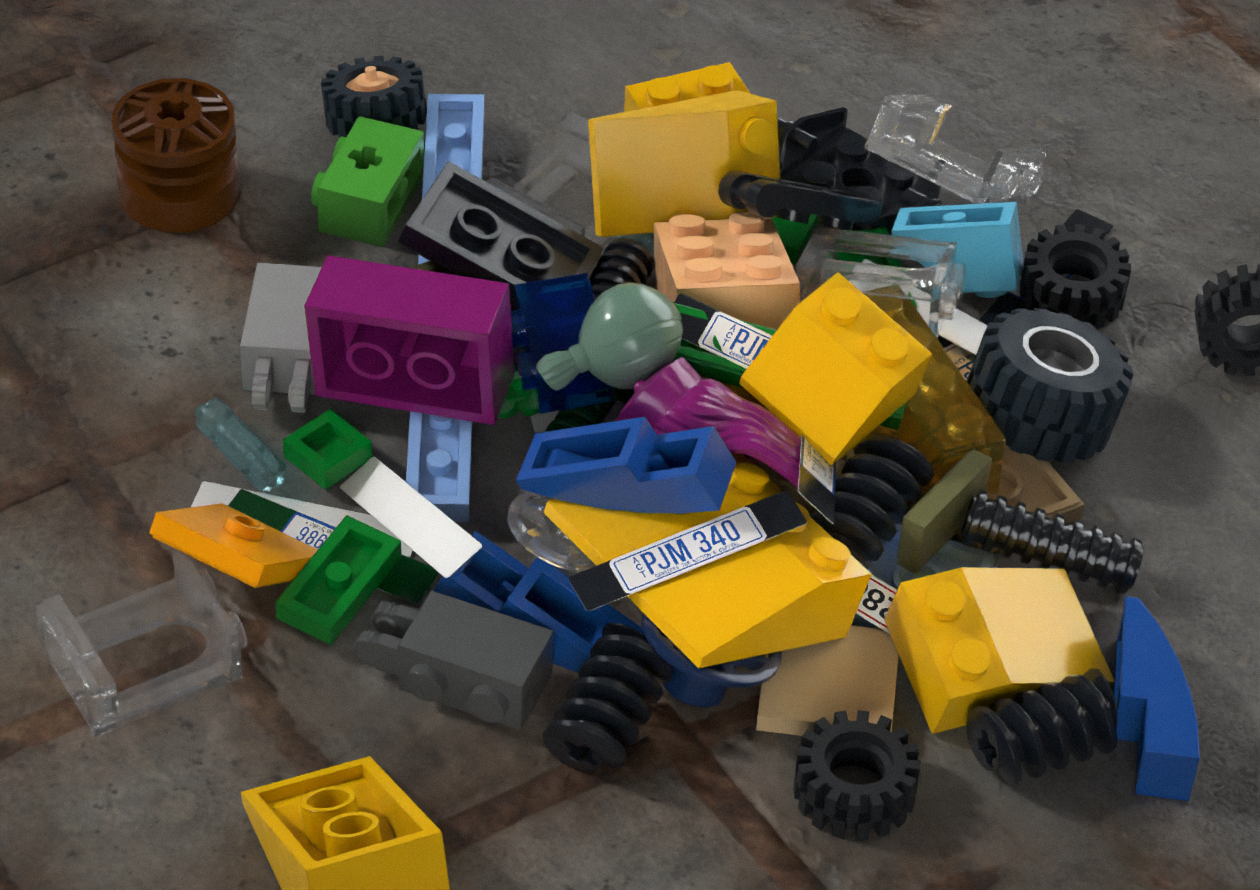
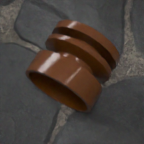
M187 78L159 79L139 85L121 97L112 112L113 138L115 140V157L117 159L119 201L129 218L146 228L174 233L193 232L214 225L230 214L240 195L235 112L233 104L225 93L206 82Z

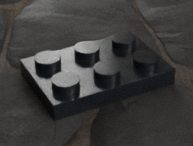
M449 161L406 223L398 239V242L418 252L425 259L434 261L459 276L509 283L510 304L524 311L531 318L540 320L547 325L563 322L604 250V247Z

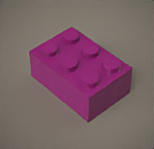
M327 255L304 305L315 395L495 425L515 374L509 283Z

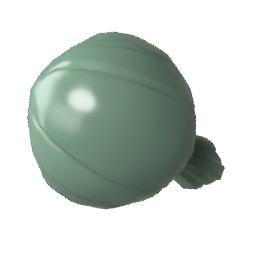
M639 283L618 284L601 293L590 306L583 320L578 344L569 347L567 351H556L544 355L536 364V368L545 382L555 391L565 388L579 373L590 371L595 377L610 386L619 389H634L637 381H645L649 376L673 361L682 340V317L676 305L660 291Z

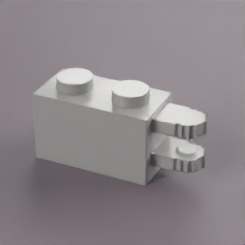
M257 263L240 344L243 390L252 391L251 404L254 410H267L272 398V392L288 393L291 412L305 413L309 395H315L304 305L322 267Z

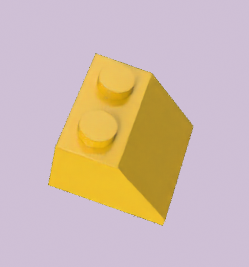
M837 272L792 310L743 373L739 384L777 418L795 431L800 438L803 435L823 459L833 466L916 394L932 353Z

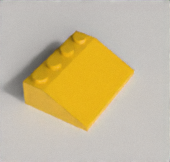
M731 453L736 461V465L719 511L682 514L638 513L596 508L553 498L546 503L543 513L597 566L780 493L782 490L769 479V475L765 470L754 465L742 453ZM795 502L807 520L805 525L627 597L697 668H703L846 638L871 573L850 554L846 545L830 536L809 516V512L805 507Z

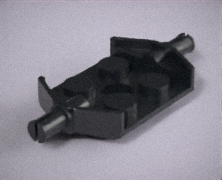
M844 107L801 117L795 122L793 120L787 121L777 116L780 179L843 190L883 203L877 226L854 222L852 228L855 230L886 227L890 238H892V228L900 208L944 206L942 201L939 200L945 165L944 160L939 159L937 161L936 170L933 173L847 128L848 109ZM857 185L858 187L850 189L847 186Z

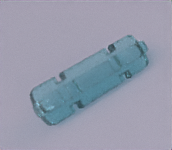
M212 398L207 404H200L197 407L195 415L198 417L196 420L198 429L210 440H215L213 444L241 473L248 474L246 478L259 491L269 492L275 486H281L285 482V463L272 450H267L268 446L240 417L233 415L235 412L223 400Z

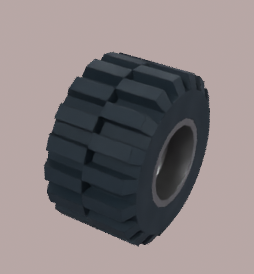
M1023 308L1014 309L1011 311V314L1001 313L995 317L994 322H989L964 386L963 395L966 396L964 405L966 411L973 414L972 420L979 428L987 430L990 438L997 443H1004L1011 447L1010 450L1022 455L1025 453L1043 461L1055 459L1061 463L1073 462L1074 458L1086 460L1092 458L1095 452H1101L1106 447L1132 385L1133 369L1127 364L1129 358L1125 352L1114 346L1116 342L1108 335L1097 331L1096 327L1091 324L1079 321L1061 312L1059 314L1050 312L1047 309L1034 308V311Z

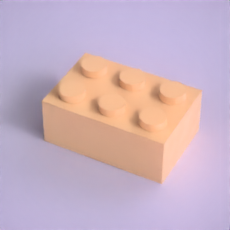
M751 212L734 213L729 216V219L705 220L701 216L683 214L670 218L669 222L654 223V289L660 291L671 301L675 302L678 295L683 293L736 319L778 330L792 310L800 303V282L772 218H764Z

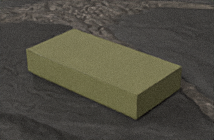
M972 449L970 452L968 451L903 517L897 564L917 574L963 526L972 496L976 495L980 489L987 490L992 458L975 449Z

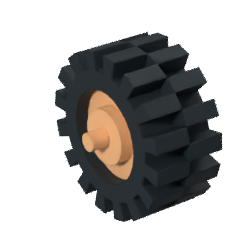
M374 56L373 61L366 62L364 57L354 59L355 65L351 66L344 62L338 65V71L331 69L326 73V78H322L321 89L326 125L333 136L339 134V138L341 136L347 137L359 116L416 130L418 129V124L423 125L426 121L427 107L422 70L420 67H415V63L410 60L402 63L401 57L393 56L389 61H384V56Z

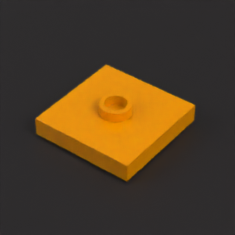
M223 503L156 512L149 532L153 535V538L254 588L293 581L318 550Z

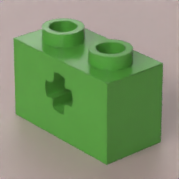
M359 116L347 137L341 136L338 139L334 148L332 162L327 171L319 172L314 180L311 203L318 208V231L384 247L423 179L424 131Z

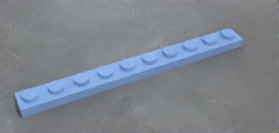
M428 94L422 199L448 161L482 179L484 94ZM419 254L418 264L430 261ZM410 411L406 483L454 522H469L473 422Z

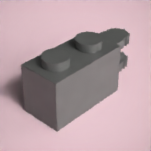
M431 591L420 610L402 604L396 605L394 602H380L370 617L375 631L370 629L368 631L363 630L352 647L358 657L357 659L363 661V664L366 663L370 667L375 666L378 670L398 676L399 690L411 693L424 701L438 702L473 714L486 722H497L522 730L552 676L554 631Z

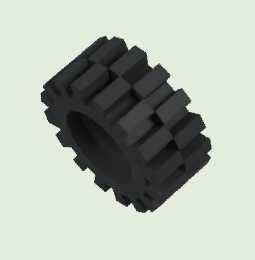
M1065 224L1056 225L1053 235L1047 229L1039 232L1038 239L1032 238L1028 243L1024 256L1019 293L1020 298L1025 299V308L1029 311H1034V308L1047 309L1058 314L1061 312L1079 321L1090 322L1092 326L1096 327V330L1104 327L1106 319L1113 322L1118 317L1119 310L1122 311L1131 273V263H1128L1130 255L1126 249L1119 250L1120 241L1113 236L1105 242L1103 240L1105 231L1098 228L1094 229L1092 235L1084 233L1085 225L1075 224L1074 232H1067ZM1076 274L1086 277L1091 281H1073L1060 275Z
M1246 264L1237 266L1238 275L1233 277L1230 276L1227 270L1218 273V285L1208 280L1202 286L1203 295L1197 294L1194 312L1198 341L1203 357L1208 355L1209 363L1215 368L1223 363L1224 372L1234 375L1239 366L1244 368L1245 376H1255V367L1260 366V323L1250 326L1233 324L1234 321L1242 317L1260 315V264L1257 266L1256 273H1248V266Z
M858 710L856 721H849L846 711L835 712L833 725L825 717H822L815 722L814 732L809 729L805 731L801 739V746H798L793 787L794 799L799 798L798 809L803 816L813 812L812 825L820 831L828 822L833 824L832 836L844 839L846 829L855 830L856 841L868 840L870 828H874L879 838L890 834L891 822L900 828L906 822L907 812L912 813L915 804L921 760H918L919 749L916 742L908 744L909 733L902 726L891 733L892 719L883 715L880 716L877 724L868 722L869 711ZM843 766H861L872 770L882 779L871 784H852L839 779L831 771Z

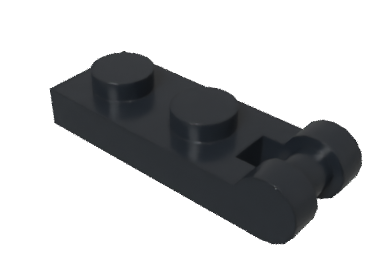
M730 171L725 174L721 179L718 191L719 197L724 204L737 209L747 208L749 212L764 218L776 216L808 224L810 215L814 214L819 215L818 224L850 232L854 222L877 226L883 206L882 202L843 190L741 171Z

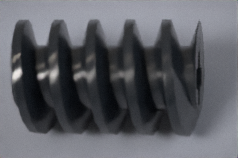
M871 435L862 439L854 452L855 456L847 460L842 469V475L836 477L834 523L832 524L817 509L816 513L810 515L830 536L846 545L850 554L867 570L868 566L865 561L873 562L879 560L884 552L882 543L891 542L897 532L895 524L903 523V517L909 512L908 505L917 503L922 495L921 486L929 485L935 475L933 466L924 455L901 440L885 435Z
M606 623L602 629V637L597 639L590 650V658L586 659L580 667L578 679L574 680L568 688L566 700L562 701L556 709L554 722L549 723L542 734L543 743L549 752L562 764L579 771L595 772L601 765L609 768H621L628 759L624 747L633 746L640 737L639 730L635 725H645L652 715L648 704H656L661 699L663 690L660 683H668L675 674L674 667L657 654L655 647L648 643L643 633L621 623Z
M1091 668L1083 676L1069 675L1060 683H1045L1036 692L1034 690H1024L1012 699H997L989 707H973L967 716V738L980 765L986 770L997 771L1006 785L1014 786L1022 779V767L1030 777L1038 778L1045 773L1046 760L1054 769L1061 770L1069 764L1070 753L1076 760L1084 762L1093 756L1094 746L1101 753L1108 754L1113 752L1117 746V704L1114 693L1105 676L1099 669Z

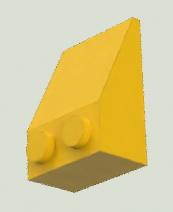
M735 90L588 119L595 234L600 237L654 233V223L669 222L670 218L677 215L691 214L701 216L705 220L729 219V216L734 213L749 212L747 208L737 209L728 206L719 197L718 191L721 179L730 171H741L780 179L776 100Z
M961 567L900 583L884 618L932 734L966 726L968 712L973 707H989L997 699H1012L1024 690H1034L1036 692L1045 683H1060L1069 675L1083 676L1091 668L1099 669L1107 679L1110 687L1115 682L1065 569Z
M371 756L241 792L244 809L282 890H450L442 831Z

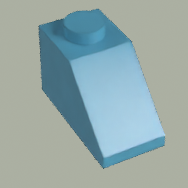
M1017 202L900 208L892 228L893 242L957 293L975 292V295L979 297L993 298L1002 296L1009 291L1017 290L1023 268Z

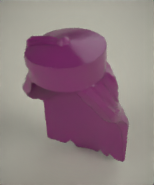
M680 357L666 365L646 381H637L634 385L635 393L615 420L646 417L657 435L714 426L730 453H743L752 456L770 466L798 487L801 438L798 434L763 406L745 400L716 380L703 379L684 357Z

